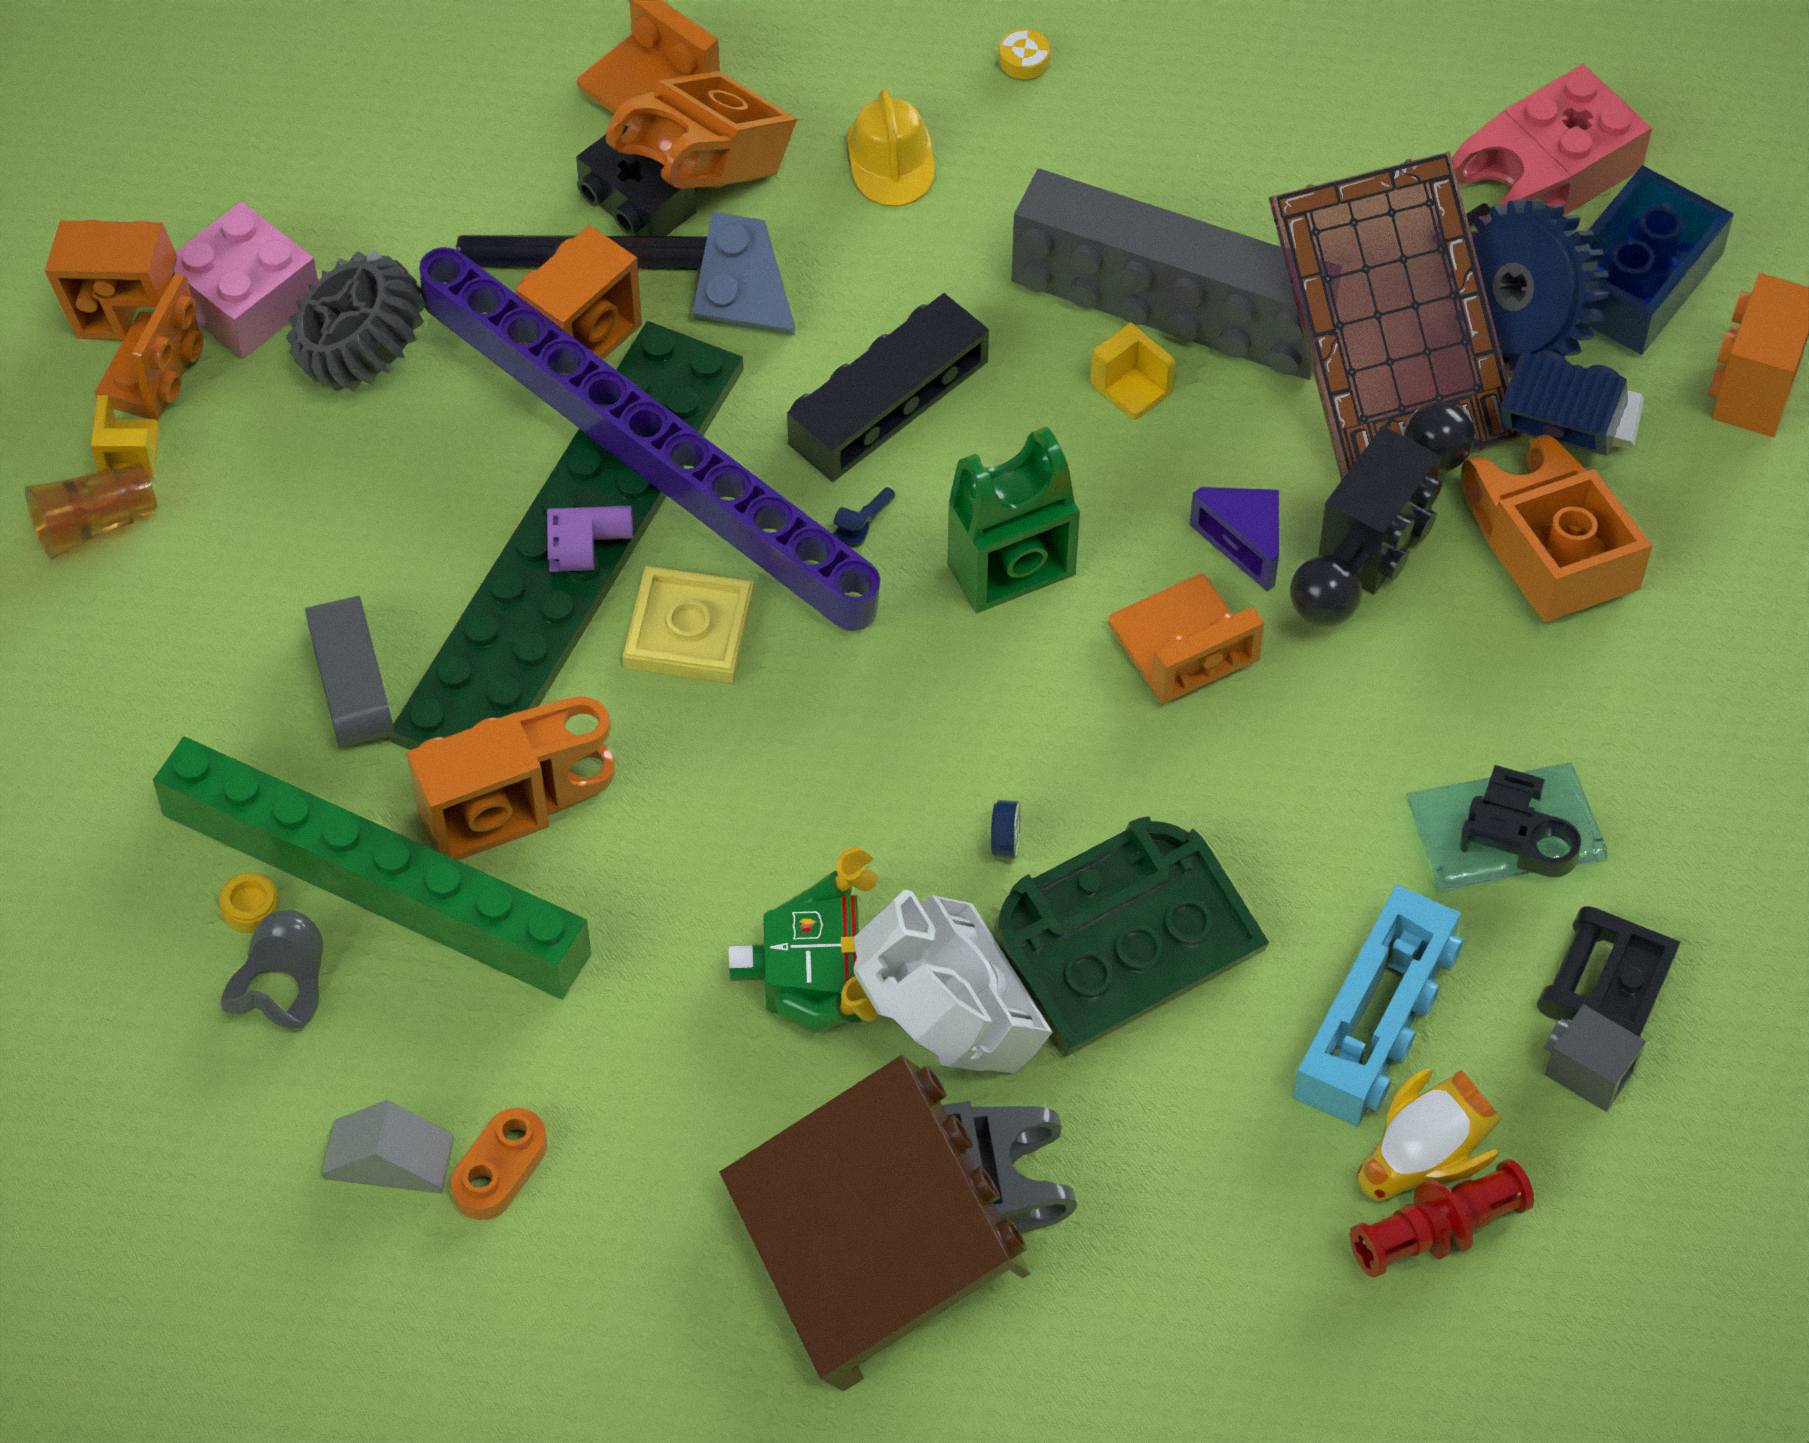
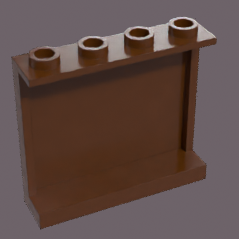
M903 1055L892 1060L719 1171L820 1379L842 1391L865 1379L858 1366L859 1364L1008 1270L1022 1279L1031 1274L1021 1256L1027 1250V1245L1021 1233L1009 1218L1002 1220L993 1203L1000 1198L994 1182L981 1166L975 1169L966 1152L973 1147L970 1136L955 1116L948 1117L940 1102L947 1097L942 1083L929 1066L921 1069Z

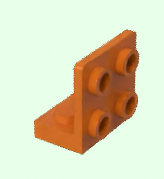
M629 0L632 34L577 78L578 89L614 114L626 100L654 91L658 80L720 71L719 42L716 37L662 0ZM633 117L627 122V124H631Z
M174 274L153 314L139 311L95 391L96 398L97 395H109L114 410L158 421L167 403L172 404L176 400L181 388V377L190 362L194 363L199 358L204 337L203 333L199 331L195 314L196 301L191 297L187 276Z
M1204 574L1195 575L1109 615V627L1162 705L1260 660L1264 621L1253 606L1235 615L1231 613Z

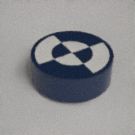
M998 800L994 804L991 822V851L995 858H1017L1021 822L1019 801Z

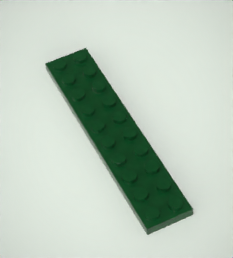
M646 321L616 370L704 436L743 372L744 365L743 356ZM599 404V405H601V406H608V405H611V404ZM579 429L393 724L394 734L390 736L391 742L413 750L429 739L437 737L446 738L471 729L482 720L501 718L515 712L538 707L667 495ZM646 434L639 435L640 437H651V435ZM632 506L633 538L594 540V570L550 572L547 537L548 509Z

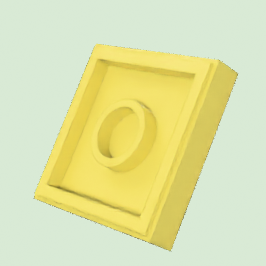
M645 566L622 657L623 668L734 684L755 593L754 581Z

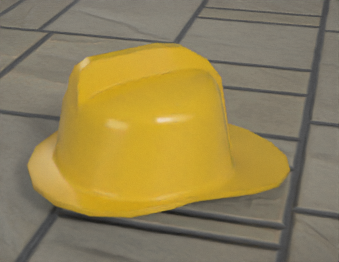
M881 90L879 99L865 105L848 130L847 144L852 176L857 189L868 200L882 206L900 207L916 202L928 192L934 182L935 163L930 134L918 110L907 101L891 98L888 90Z

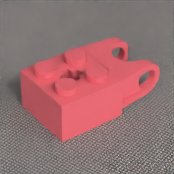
M1581 64L1506 108L1474 133L1455 152L1450 161V168L1453 179L1458 184H1472L1481 180H1497L1510 186L1511 190L1501 200L1499 205H1507L1508 201L1542 199L1545 200L1546 205L1560 204L1564 206L1563 216L1643 169L1652 128L1588 67Z

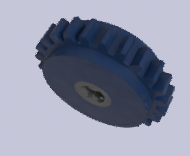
M1542 199L1508 201L1507 205L1490 207V216H1478L1474 219V224L1478 231L1467 232L1500 364L1504 365L1508 362L1510 371L1515 370L1522 351L1527 350L1531 354L1538 353L1539 351H1551L1564 358L1565 356L1581 353L1582 350L1578 341L1592 340L1595 334L1588 325L1590 322L1603 320L1604 315L1596 308L1598 301L1608 299L1609 294L1600 290V280L1608 277V271L1599 270L1596 262L1604 255L1602 249L1592 250L1588 244L1594 236L1592 230L1577 231L1576 229L1581 219L1578 215L1563 216L1564 206L1560 204L1546 205L1545 200ZM1449 272L1450 279L1453 280L1452 273ZM1457 296L1456 301H1457V304H1458V307H1459L1458 312H1459V315H1460V319L1463 320V316H1462V312H1461V308H1460V304H1459V299H1460V298H1458V296ZM1455 313L1453 315L1454 321H1458L1457 315ZM1465 329L1464 335H1465L1466 338H1468L1467 332H1466V329Z

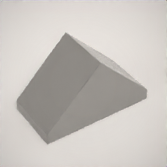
M385 1100L334 1120L322 1176L326 1180L442 1194L454 1142L453 1134L397 1104Z

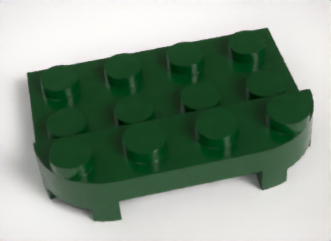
M1150 816L1130 821L1125 831L1034 878H1031L1030 874L1021 878L1012 887L1005 899L994 926L997 944L1052 1030V1034L1065 1056L1265 951L1269 944L1268 939L1202 836L1194 829L1187 832L1170 823L1151 821Z

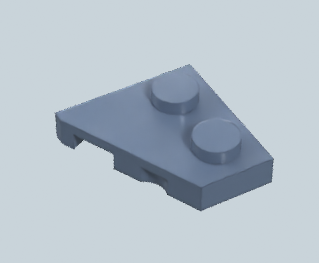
M712 212L692 310L694 319L795 335L796 326L765 220Z

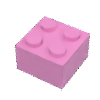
M242 201L175 251L177 261L172 278L175 273L187 276L191 297L196 301L195 314L197 323L241 359L247 357L289 324V318L299 311L295 302L305 298L310 291L307 284L315 285L318 282L314 258Z

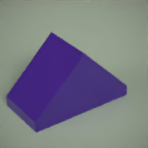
M1200 487L1193 492L1189 525L1267 592L1272 589L1276 583L1280 554L1279 490Z

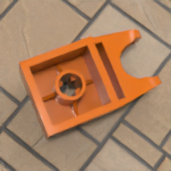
M713 71L658 80L654 91L623 102L614 113L608 125L606 143L618 152L642 155L662 163L665 166L661 169V177L676 188L709 186L722 188L727 184L742 181L751 182L757 178L776 175L797 118L722 72ZM633 117L629 128L622 134L625 125Z
M1543 434L1529 439V449L1525 453L1530 474L1514 475L1504 472L1493 462L1480 456L1463 462L1461 467V483L1469 508L1490 548L1544 623L1641 589L1652 544L1595 469L1587 471L1555 438Z
M583 696L571 697L521 712H515L501 718H488L480 721L471 729L446 738L437 737L429 739L418 748L407 751L406 755L417 813L433 849L459 861L548 828L549 815L606 789L613 780L615 773L613 756L607 746L603 744L609 737L611 729L610 718L606 708L593 698ZM577 714L592 715L599 722L593 731L582 735L572 734L565 727L567 721ZM584 757H595L603 763L602 770L590 778H582L575 775L571 771V767Z

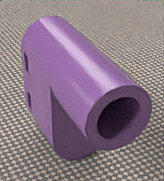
M632 506L548 509L547 537L550 572L594 570V540L633 538Z

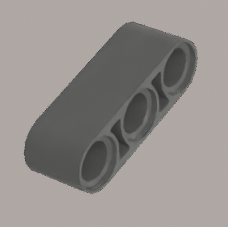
M360 595L304 608L338 747L342 748L393 736V722Z

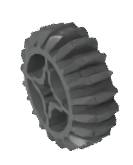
M376 251L369 253L367 256L357 252L349 262L340 258L335 269L330 272L323 269L322 278L315 285L307 284L310 291L305 298L295 302L299 311L289 318L288 322L293 329L289 331L286 337L292 345L289 353L295 358V362L303 369V372L314 382L318 381L323 386L331 387L335 391H339L344 387L354 391L362 381L372 385L379 372L389 373L390 364L396 358H405L402 351L407 344L417 340L413 330L424 322L419 313L423 310L426 303L420 296L421 288L417 284L416 279L399 261L393 260L389 256H382Z

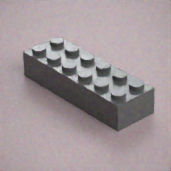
M1040 168L1037 169L1014 213L1012 282L1021 284L1032 291H1042L1072 301L1080 307L1093 308L1120 317L1129 323L1142 324L1172 334L1177 339L1183 341H1193L1220 350L1231 357L1244 358L1271 367L1282 374H1292L1310 380L1319 360L1315 342L1318 339L1313 338L1291 250ZM1319 260L1322 275L1324 278L1325 271L1322 260ZM1325 261L1328 274L1331 276L1340 274L1341 266ZM1339 278L1332 279L1331 282L1335 302ZM1325 283L1332 314L1334 316V306L1331 294L1329 291L1328 284Z

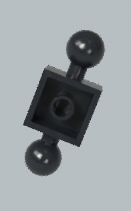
M1447 402L1428 403L1417 409L1410 416L1404 430V436L1382 426L1325 502L1319 554L1305 561L1296 570L1291 581V601L1297 613L1304 620L1321 627L1339 625L1353 616L1358 609L1362 598V589L1375 595L1386 578L1395 580L1398 577L1409 556L1407 549L1415 539L1422 542L1435 523L1437 513L1432 510V505L1442 487V481L1437 479L1438 472H1446L1457 468L1469 457L1473 449L1475 440L1473 424L1461 408Z

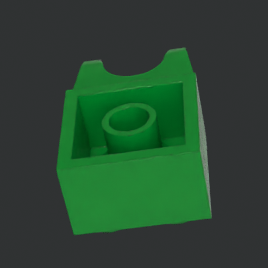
M1048 427L1031 432L1022 450L1015 457L1001 465L983 467L977 454L962 458L957 463L949 498L947 564L976 614L1076 575L1080 510L1074 501L1070 471L1066 458L1057 439Z

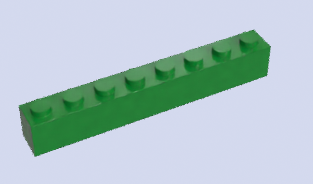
M183 736L153 778L163 816L561 1000L564 999L591 956L587 919L188 737Z

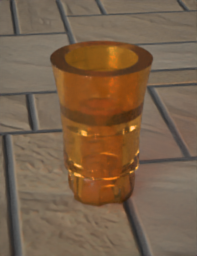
M141 463L130 464L118 469L112 466L91 474L58 482L25 486L24 489L27 507L36 534L46 555L51 560L79 544L107 532L134 523V519L148 515L157 509L153 488L147 472Z

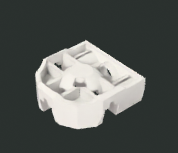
M903 890L853 938L857 955L853 968L855 977L877 1014L894 1018L917 1043L935 1054L938 1065L1015 1074L1036 1055L1052 1034V1030L972 903L933 895L919 903L913 891Z

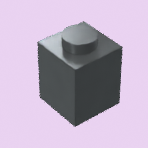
M1583 1004L1571 1022L1562 1018L1551 1032L1544 1049L1551 1052L1545 1076L1607 1112L1636 1071L1646 1041Z

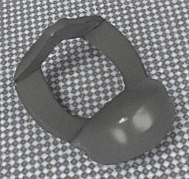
M295 910L276 911L266 915L259 922L253 933L246 963L231 977L225 987L221 999L222 1010L233 1014H243L258 1008L269 1020L279 1026L291 1029L304 1027L313 1017L319 1003L318 976L323 952V939L315 923L303 913ZM279 971L296 979L299 984V993L294 1003L286 1012L267 994L255 990L246 992L250 982L262 972Z

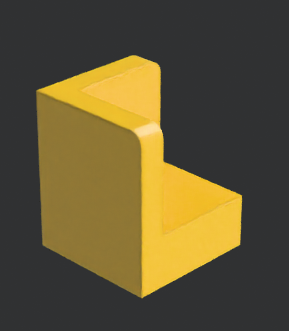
M1130 322L1092 350L1090 384L1127 416L1137 420L1173 393L1176 361L1168 352Z
M97 395L91 439V450L99 478H154L160 432L158 421L156 419H115L109 395Z

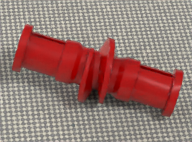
M1511 1159L1500 1162L1495 1172L1476 1180L1468 1179L1455 1185L1451 1190L1433 1180L1423 1182L1415 1189L1413 1205L1399 1209L1393 1213V1216L1370 1226L1361 1222L1350 1228L1349 1236L1353 1254L1362 1270L1368 1276L1375 1278L1386 1272L1387 1265L1408 1256L1416 1257L1430 1251L1438 1260L1450 1255V1242L1458 1251L1465 1252L1472 1248V1231L1488 1225L1492 1219L1513 1210L1517 1213H1524L1533 1208L1534 1192L1531 1182L1522 1167Z

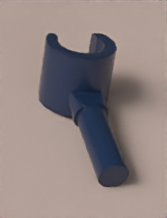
M885 487L866 506H863L860 512L840 507L834 517L833 523L838 527L833 535L843 542L856 546L862 545L869 532L871 521L895 498L894 491L889 487Z

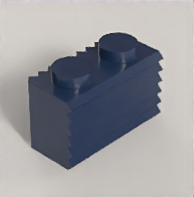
M1527 350L1522 351L1500 406L1502 427L1536 437L1543 434L1550 435L1561 444L1607 456L1610 446L1613 444L1617 428L1620 426L1624 410L1627 407V379L1607 366L1591 365L1588 368H1583L1579 364L1573 365L1569 361L1567 362L1561 355L1551 351H1539L1535 354H1531Z

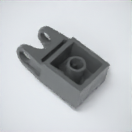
M970 1101L942 1105L948 1117L955 1116L970 1136L973 1147L966 1152L975 1169L981 1166L994 1182L1000 1198L993 1203L1002 1220L1009 1218L1020 1233H1025L1059 1223L1075 1211L1077 1202L1071 1187L1049 1181H1037L1026 1178L1013 1166L1014 1162L1023 1155L1033 1153L1060 1137L1062 1124L1058 1113L1048 1108L1036 1106L971 1107Z

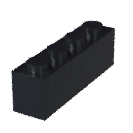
M942 293L928 305H920L910 314L907 321L890 334L879 336L871 344L868 351L851 364L841 365L825 384L811 394L802 395L793 403L787 412L788 445L831 482L836 481L988 363L989 329L946 293Z

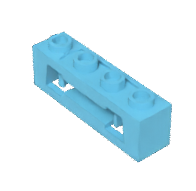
M1395 885L1297 1070L1293 1093L1294 1099L1356 1127H1359L1368 1108L1375 1111L1380 1109L1392 1082V1078L1385 1076L1392 1061L1402 1064L1406 1059L1416 1036V1031L1410 1029L1412 1022L1417 1014L1427 1017L1440 989V984L1434 982L1440 968L1450 971L1461 951L1464 939L1456 936L1460 912L1399 885ZM1393 942V952L1389 967L1405 975L1373 1034L1368 1061L1366 1065H1362L1366 1044L1352 1038V1035L1383 978L1389 947ZM1336 1048L1339 1049L1338 1056H1333Z

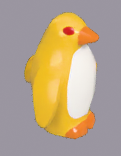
M1426 1068L1409 1078L1395 1094L1387 1113L1381 1140L1374 1152L1363 1160L1357 1172L1358 1185L1369 1198L1376 1201L1392 1199L1403 1192L1416 1189L1421 1183L1430 1180L1441 1184L1463 1180L1481 1171L1498 1156L1497 1149L1484 1152L1475 1157H1469L1502 1118L1462 1070L1418 1096L1432 1074V1070Z

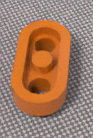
M510 1108L498 1113L491 1119L457 1165L451 1177V1190L456 1207L465 1216L477 1220H486L503 1213L540 1164L547 1151V1137L545 1126L535 1113L523 1108ZM512 1130H522L525 1132V1135L519 1140H509L505 1137ZM479 1176H486L491 1179V1182L484 1187H475L471 1184Z

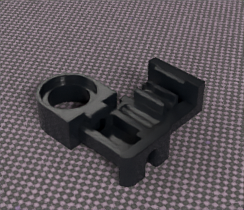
M1495 765L1484 798L1483 796H1476L1471 802L1468 819L1464 822L1462 828L1460 849L1466 853L1471 841L1519 855L1518 869L1546 877H1561L1575 868L1580 852L1581 837L1577 828L1569 821L1537 812L1535 808L1529 807L1531 799L1541 800L1545 779ZM1546 837H1557L1567 843L1570 851L1563 857L1550 858L1539 851L1537 843Z

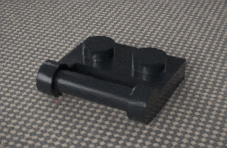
M1591 906L1581 907L1572 924L1575 931L1572 941L1552 985L1545 986L1537 1002V1008L1551 1019L1560 1021L1563 1018L1572 1021L1584 1004L1641 1037L1676 957L1680 941ZM1605 940L1614 944L1589 999L1575 993V990L1596 943Z

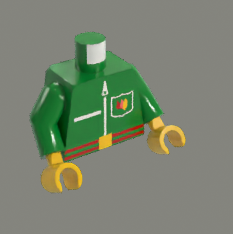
M848 848L838 858L836 871H833L776 909L764 913V944L729 946L730 981L765 980L766 1010L779 1014L781 1017L812 1033H819L847 1022H862V1020L871 1022L875 1020L878 1014L855 977L853 970L857 959L853 938L859 933L857 895H851L853 886L860 891H869L876 886L877 875L868 868H862L872 861V856L860 848Z

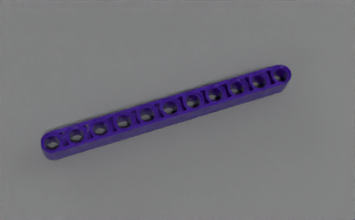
M441 247L433 249L424 255L419 266L421 298L426 303L424 308L429 314L835 625L845 630L856 631L872 624L877 615L881 579L878 570L869 561L464 254L453 248ZM599 404H611V405L601 406V405H599ZM646 434L651 435V437H640L639 435ZM685 465H686V466H692V467H694V468L685 469V468H680V466H685ZM723 497H732V498H735V500H730V501H729V500H723V499H721V498H723ZM767 528H769V529H775V530H777V531L771 533V532H765V531H763L762 529H767ZM813 560L820 564H806L803 561ZM855 592L863 596L851 597L845 593Z

